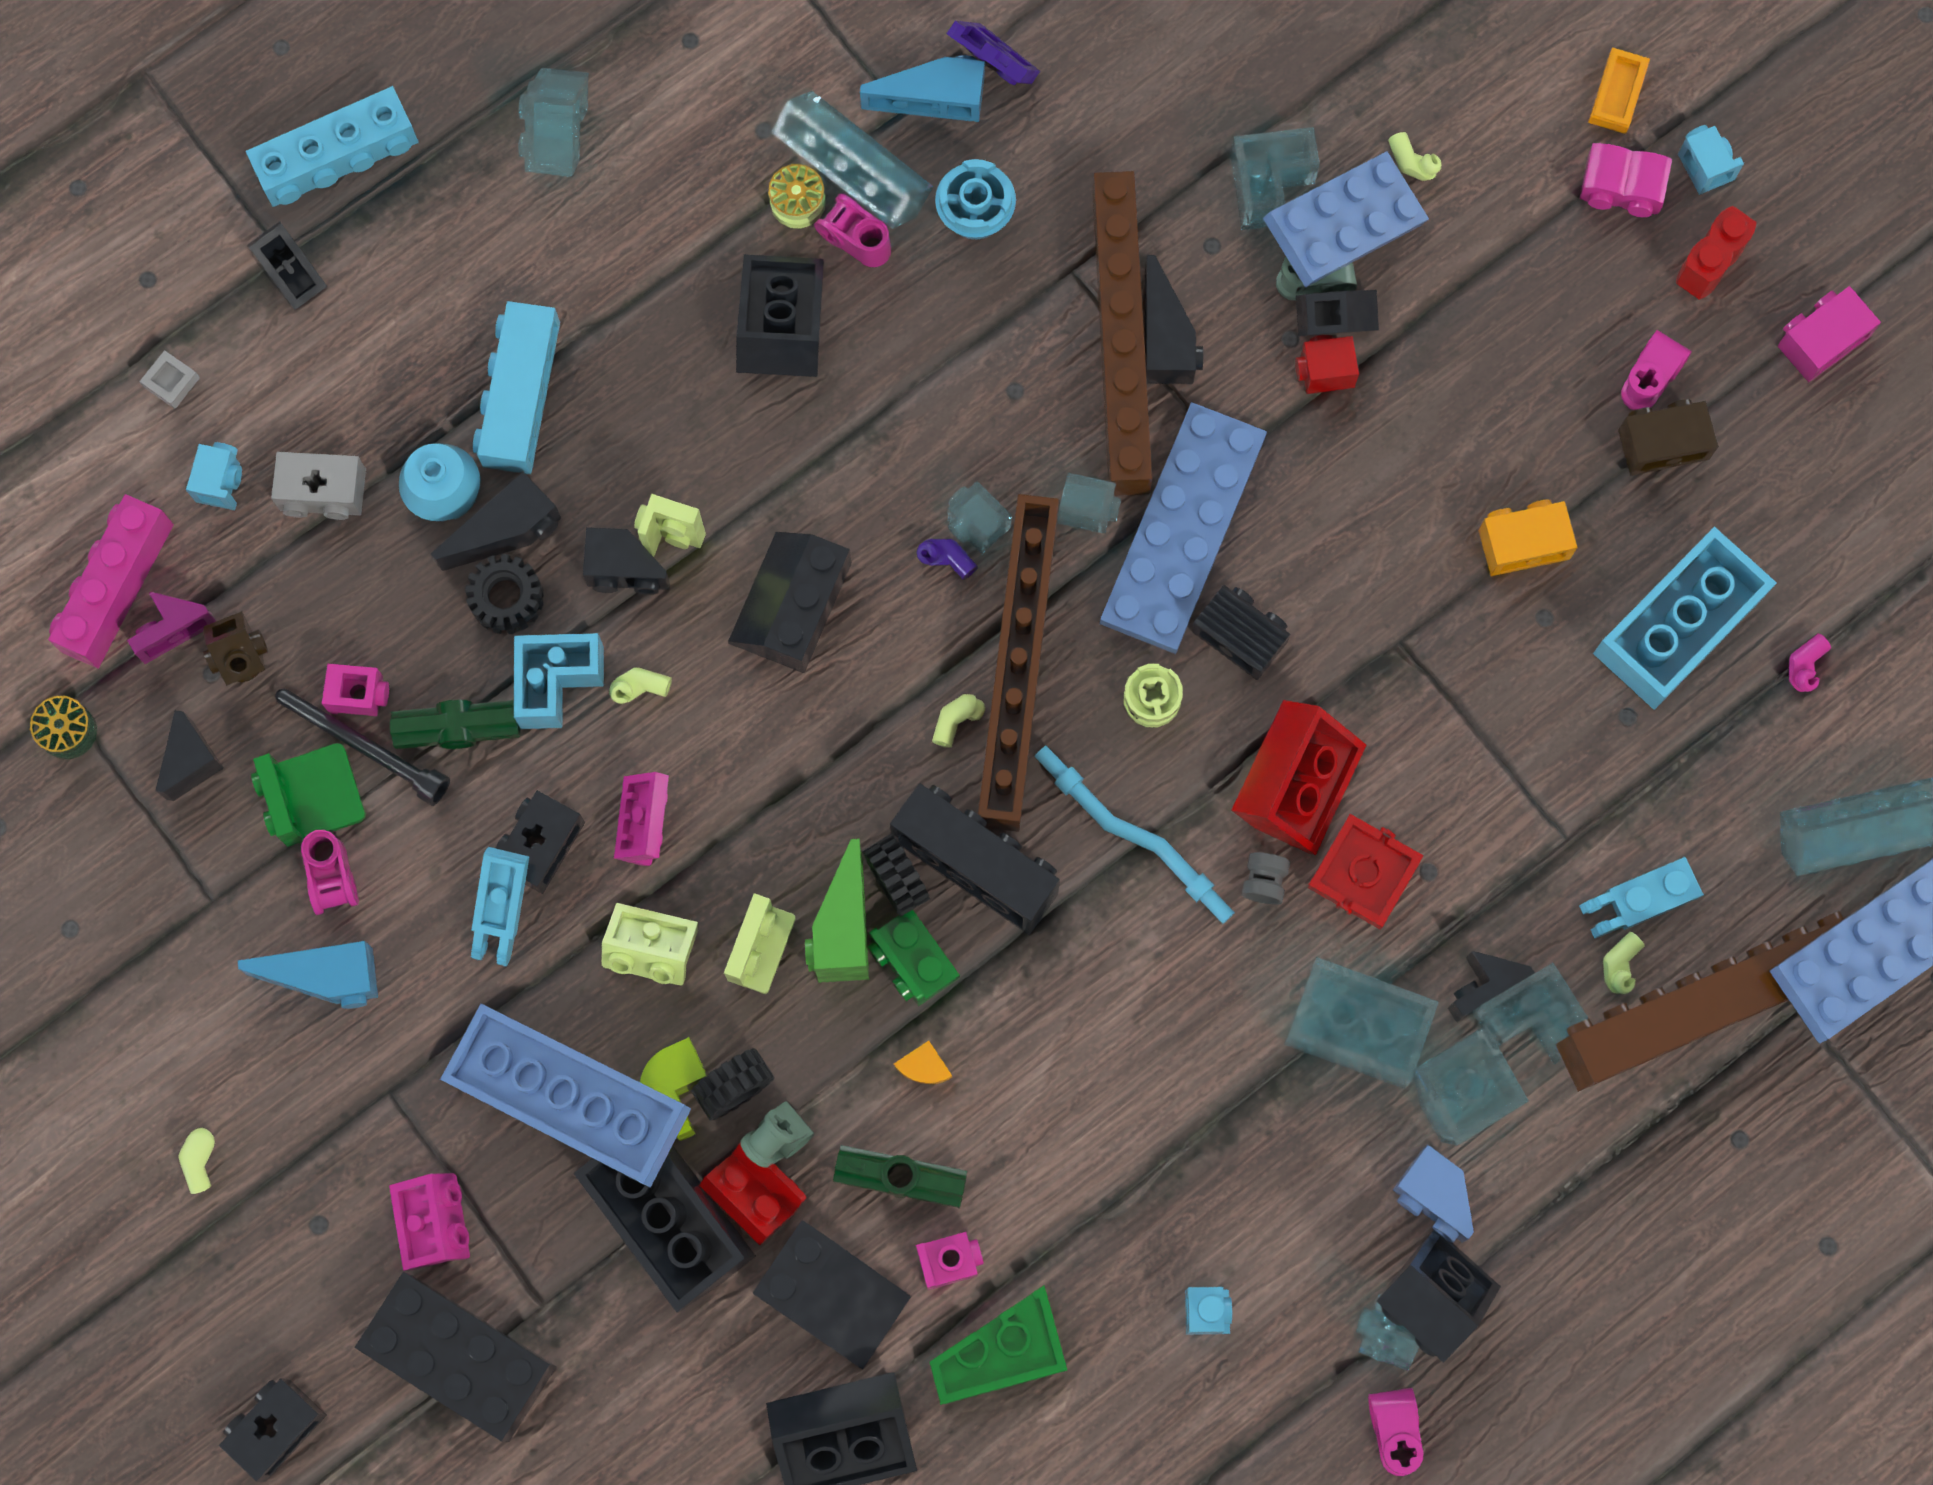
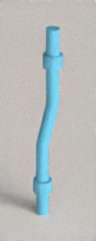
M1047 745L1038 751L1035 758L1056 779L1054 784L1065 796L1070 794L1105 831L1153 851L1187 886L1185 891L1196 903L1201 901L1222 924L1233 916L1235 912L1212 889L1215 885L1204 873L1199 875L1164 838L1113 816L1082 783L1084 778L1073 767L1068 768Z

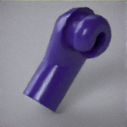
M928 539L917 548L916 554L920 562L931 566L950 565L962 580L969 578L978 569L976 563L953 539Z

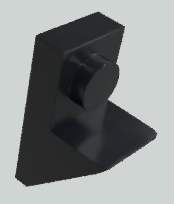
M1472 951L1466 959L1482 985L1479 987L1477 982L1473 981L1456 991L1454 996L1457 1000L1448 1009L1456 1022H1459L1525 983L1536 973L1531 966Z

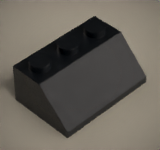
M775 532L730 635L728 644L805 673L852 564L850 549L812 534Z
M894 1372L766 1403L771 1439L784 1485H862L917 1471Z

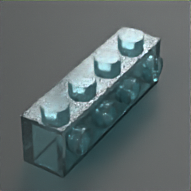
M813 91L788 100L771 132L892 229L915 219L934 187Z
M1933 777L1780 812L1781 854L1795 874L1800 876L1815 874L1821 870L1843 865H1854L1861 861L1882 856H1893L1917 848L1933 846Z

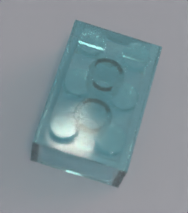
M1316 957L1310 967L1284 1045L1405 1089L1411 1083L1439 1002Z

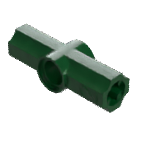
M447 700L437 703L435 708L391 712L390 734L395 749L435 745L443 749H464L474 746L477 741L519 738L521 731L514 718V700L473 704V702L468 700Z
M841 1145L837 1156L833 1182L888 1193L897 1198L907 1197L960 1208L968 1171L913 1160L905 1155L893 1156ZM896 1166H906L913 1173L911 1182L903 1188L892 1186L888 1181L890 1171Z

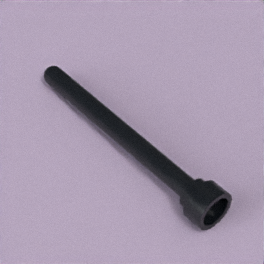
M282 688L276 692L275 699L280 705L413 785L412 789L417 792V797L429 805L435 806L446 793L450 784V777L436 769L430 771L427 768L423 770L418 769L288 689Z

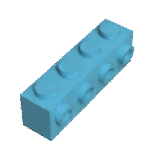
M393 86L246 150V154L272 207H275L279 204H291L297 201L302 194L315 188L329 187L338 178L353 171H365L372 167L376 161L387 156L401 155L407 152L412 145L419 142Z
M507 301L505 314L498 315L495 330L496 338L499 339L497 353L492 352L490 354L488 375L492 377L490 390L483 391L480 405L481 414L485 415L482 429H476L473 439V452L477 453L483 468L517 473L524 472L525 474L532 473L560 327V320L555 308Z

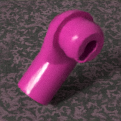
M1820 633L1813 636L1789 657V681L1797 691L1811 692L1819 685L1820 678L1815 677L1814 662L1831 649L1828 640Z

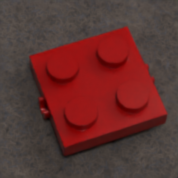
M1349 814L1307 888L1335 903L1336 908L1344 909L1348 915L1352 913L1381 930L1424 855L1394 839L1396 835L1392 831L1384 827L1378 830L1354 815Z

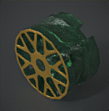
M54 696L44 700L36 707L31 717L30 731L35 742L50 755L59 759H74L82 756L92 747L97 735V725L94 716L80 702L68 696ZM43 708L44 713L40 714L39 711ZM36 717H41L38 722H35ZM34 725L37 726V731H35V732H34Z

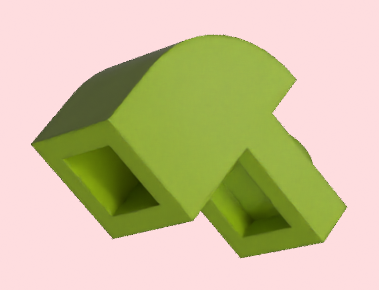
M688 1037L656 1053L646 1064L640 1083L682 1103L679 1095L692 1090L694 1085L698 1084L702 1078L707 1077V1074L692 1041ZM688 1116L677 1135L679 1141L696 1135Z

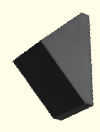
M280 221L247 245L258 266L294 310L327 287Z
M177 710L174 711L155 790L163 798L175 801L224 768L195 723L183 711Z

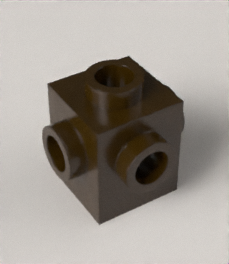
M242 611L203 627L205 642L208 650L203 651L206 662L212 674L220 672L226 686L235 682L243 683L250 681L260 672L265 671L263 654L268 653L267 645L259 629L252 632Z

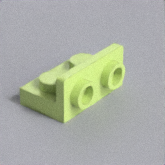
M651 494L647 506L643 504L640 506L634 528L638 529L639 540L653 557L662 536L666 537L665 541L678 548L688 549L689 545L701 548L706 535L699 509Z
M754 893L724 971L727 980L751 990L767 994L794 926L795 915L773 907L769 898Z
M616 903L602 941V966L619 974H633L650 978L661 984L671 983L681 986L686 978V964L698 932V922Z

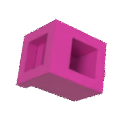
M327 664L322 705L330 714L337 715L338 713L378 716L379 706H386L389 698V683L383 681V675L378 668ZM366 689L365 698L353 699L355 691Z
M966 1232L916 1245L928 1290L977 1277L976 1266L984 1264L978 1240L969 1241ZM947 1251L958 1253L960 1260L956 1266L948 1267L943 1263L942 1258Z

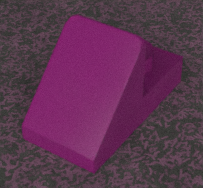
M150 592L149 594L163 620L144 624L136 630V635L127 641L134 654L144 664H147L203 632V627L216 622V619L205 605Z

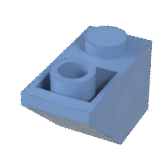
M1425 1146L1393 1188V1191L1400 1196L1397 1202L1410 1213L1419 1216L1422 1212L1433 1220L1435 1224L1432 1228L1446 1240L1454 1243L1457 1238L1463 1243L1474 1233L1464 1171L1431 1146Z

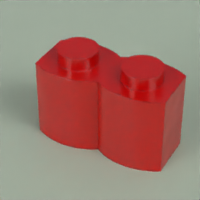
M1734 206L1723 210L1714 220L1705 238L1697 242L1691 249L1677 275L1676 284L1698 300L1712 293L1728 267L1739 259L1756 229V221Z

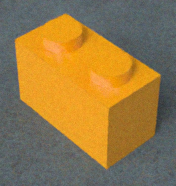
M1549 499L1540 500L1529 504L1526 510L1512 512L1511 508L1498 509L1487 515L1488 518H1484L1478 530L1490 576L1570 560L1578 548L1565 501L1552 504Z

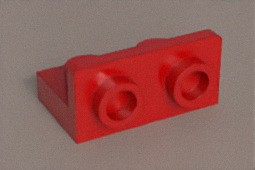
M741 1142L734 1152L708 1173L699 1184L760 1246L785 1225L806 1200V1195L798 1188L797 1184L788 1178L775 1164L764 1168L751 1161L744 1153Z

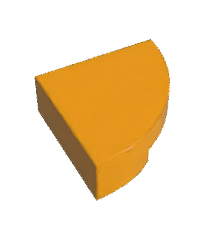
M930 1041L925 1042L893 1064L901 1075L918 1083L939 1084L953 1078Z

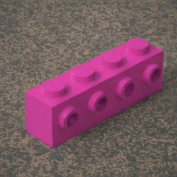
M126 494L123 496L120 504H115L107 518L108 527L101 540L95 541L88 554L89 563L82 576H78L73 581L69 590L70 599L63 612L58 613L54 617L49 629L50 637L48 640L59 651L98 669L174 525L161 509Z

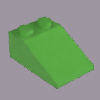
M860 839L850 840L813 923V938L805 939L806 965H808L809 972L815 971L819 983L869 980L863 855Z

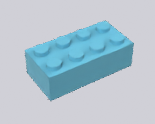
M1714 526L1602 640L1593 654L1655 710L1752 611L1777 582Z

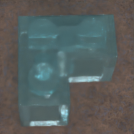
M541 68L534 81H529L527 93L522 94L519 101V118L525 119V133L521 132L518 153L520 157H525V172L573 176L580 163V124L588 111L589 73Z
M1314 127L1234 136L1230 159L1241 230L1268 227L1263 218L1270 211L1285 204L1284 187L1315 184L1320 163Z
M1554 963L1549 964L1480 1005L1473 1012L1495 1050L1532 1028L1554 1065L1563 1060L1555 1044L1569 1036L1566 1028L1588 1019V1016Z

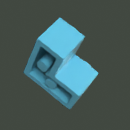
M599 634L514 636V718L521 729L563 728V688L604 686V646Z

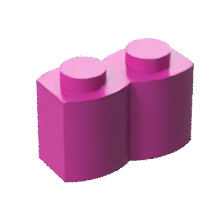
M1593 143L1587 158L1580 199L1587 201L1591 207L1605 210L1610 209L1612 206H1620L1636 217H1649L1652 214H1659L1664 204L1672 159L1656 153L1631 151L1620 146Z

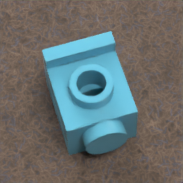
M1702 125L1693 129L1685 136L1686 139L1678 156L1699 195L1736 179L1744 163L1741 157L1733 160V152L1729 141L1725 137L1720 136L1715 126L1708 128L1707 125Z
M215 442L213 447L199 444L186 491L196 503L235 511L237 502L231 494L233 489H238L242 478V467L236 459L237 448L220 442Z
M1188 1287L1185 1290L1186 1335L1230 1334L1232 1300L1229 1297V1290H1223V1287Z

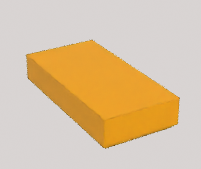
M1611 48L1588 123L1620 133H1627L1650 58Z

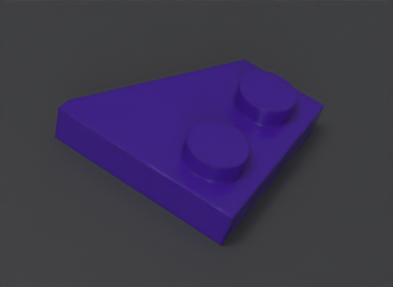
M955 20L946 33L966 47L975 57L982 61H987L996 67V73L1012 85H1016L1017 82L1032 84L1040 73L1039 69L981 23Z

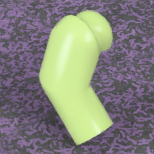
M1406 132L1397 133L1388 139L1398 169L1402 173L1421 181H1427L1435 178L1436 173L1441 170V160L1437 155L1425 154L1421 156L1414 153Z
M635 667L620 675L611 683L609 694L611 699L619 704L630 702L646 691L666 697L670 690L672 677Z
M963 694L945 705L940 711L932 742L939 746L952 747L958 724L966 719L975 721L982 718L985 712L983 701L976 699L975 695Z
M1629 932L1603 958L1605 984L1616 994H1628L1635 987V979L1631 978L1629 961L1645 945L1633 932Z
M205 1128L193 1130L186 1138L178 1155L191 1194L203 1192L211 1187L205 1165L214 1148L215 1140L212 1133Z

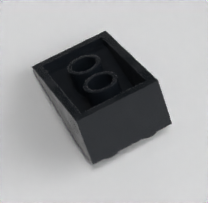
M744 254L736 336V373L818 376L824 259Z
M803 1220L799 1223L753 1291V1294L862 1370L911 1299V1296Z
M1433 1229L1386 1286L1376 1302L1382 1306L1381 1310L1388 1320L1397 1326L1403 1325L1415 1336V1341L1422 1351L1429 1356H1437L1444 1363L1479 1326L1501 1286L1456 1245L1446 1240Z

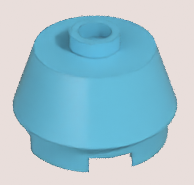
M973 159L962 162V165L953 168L942 178L936 191L935 203L939 217L949 229L962 237L977 240L993 235L1009 222L1015 210L1016 194L1010 179L1000 169L996 168V165L985 160Z
M444 443L428 444L415 450L403 465L399 476V492L404 504L412 513L429 521H446L463 516L475 503L480 489V473L474 459L463 449Z

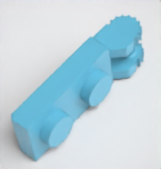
M488 847L484 852L472 924L474 937L471 957L473 959L481 960L484 957L488 948V937L493 935L500 937L496 954L497 964L508 966L518 930L529 856Z
M1686 857L1610 888L1606 893L1584 902L1579 907L1584 915L1594 913L1602 907L1612 904L1618 917L1609 921H1602L1590 929L1594 938H1598L1622 927L1624 930L1697 900L1704 894Z

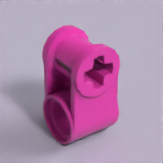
M842 193L838 194L835 198V206L824 219H818L815 222V229L826 241L841 248L863 265L868 267L883 265L891 256V243L887 226L883 221L864 210L849 196ZM871 238L881 240V243L874 247L863 245L866 240Z
M1656 330L1641 352L1636 364L1629 373L1628 379L1623 385L1621 398L1624 404L1632 410L1645 407L1652 408L1668 384L1673 382L1681 371L1692 351L1659 330ZM1641 384L1646 386L1645 390L1640 388Z
M315 830L309 833L302 842L301 853L307 875L308 894L314 913L320 915L324 913V909L347 903L351 907L359 905L357 887L350 870L344 843L326 830ZM323 842H332L333 853L330 858L325 861H317L315 858L316 848Z
M1413 1388L1368 1394L1372 1426L1377 1437L1380 1460L1383 1467L1388 1473L1395 1476L1411 1474L1420 1467L1423 1461L1419 1415ZM1397 1443H1402L1404 1450L1412 1451L1413 1457L1406 1461V1467H1401L1399 1460L1391 1459L1390 1453L1397 1450Z

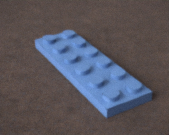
M1191 402L1100 619L1101 625L1171 653H1177L1261 450L1267 431Z
M1933 858L1769 970L1819 1044L1830 1039L1933 966Z
M480 1004L440 1079L650 1188L691 1110L688 1106L483 1004Z

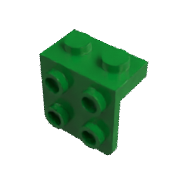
M339 743L332 744L279 763L269 753L253 759L257 772L251 774V779L258 797H265L269 810L263 812L265 825L270 836L276 835L287 847L303 842L304 838L315 830L333 832L360 823L365 819L366 812L346 749L343 745Z

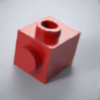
M1325 334L1315 336L1309 342H1304L1300 357L1295 358V368L1298 381H1305L1307 394L1355 388L1359 370L1353 336L1333 338L1332 335Z

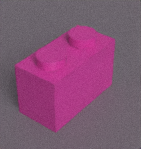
M1850 286L1838 295L1833 290L1830 291L1814 305L1815 312L1808 317L1801 313L1783 328L1786 334L1778 344V348L1808 383L1870 338L1881 324V321Z

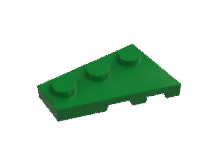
M1045 1285L930 1361L940 1405L1067 1371Z

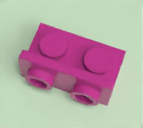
M651 772L624 776L614 859L641 866H650L652 859L659 858L660 847L663 841L662 829L665 805L668 798L669 775Z
M454 1173L428 1174L389 1185L403 1271L416 1270L446 1261L464 1260L470 1257L468 1246L469 1233L465 1227L461 1205L462 1192L457 1176Z

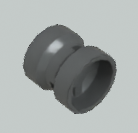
M1250 853L1247 864L1250 875L1249 879L1243 883L1241 896L1264 904H1282L1285 893L1282 881L1288 875L1290 861L1273 854Z

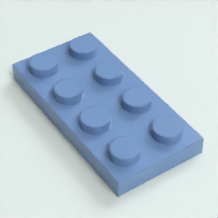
M1386 151L1270 211L1263 220L1306 288L1418 228L1429 218L1391 156Z

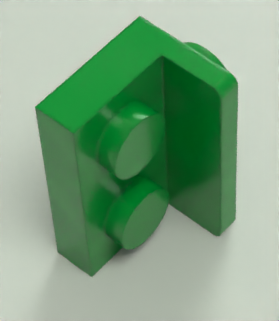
M914 910L901 917L900 915L880 929L875 927L869 932L870 939L873 942L867 946L870 953L881 967L887 963L897 976L892 980V983L906 1002L913 998L919 1007L960 978V974Z

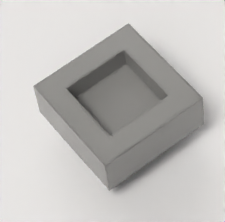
M164 350L139 382L145 389L176 409L200 377L194 370Z

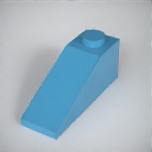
M959 55L955 58L943 57L862 84L860 87L861 109L979 122L985 79V61H979L968 55Z
M365 941L238 961V969L247 976L331 1003H341V1008L344 1009L363 1007L367 1005V999L378 998L373 948Z

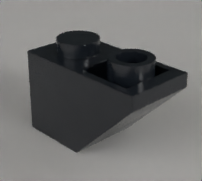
M1377 290L1296 295L1298 336L1379 330Z
M586 527L583 577L588 587H593V590L602 593H614L618 591V588H634L636 593L644 595L658 594L659 590L670 589V581L666 570L628 529Z

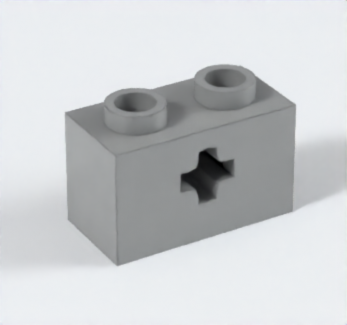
M277 452L271 499L278 509L283 511V514L290 517L303 518L307 517L308 513H323L325 517L330 519L345 520L348 519L349 515L361 516L366 468L359 456ZM324 482L326 486H320V483ZM311 489H318L317 493H313Z

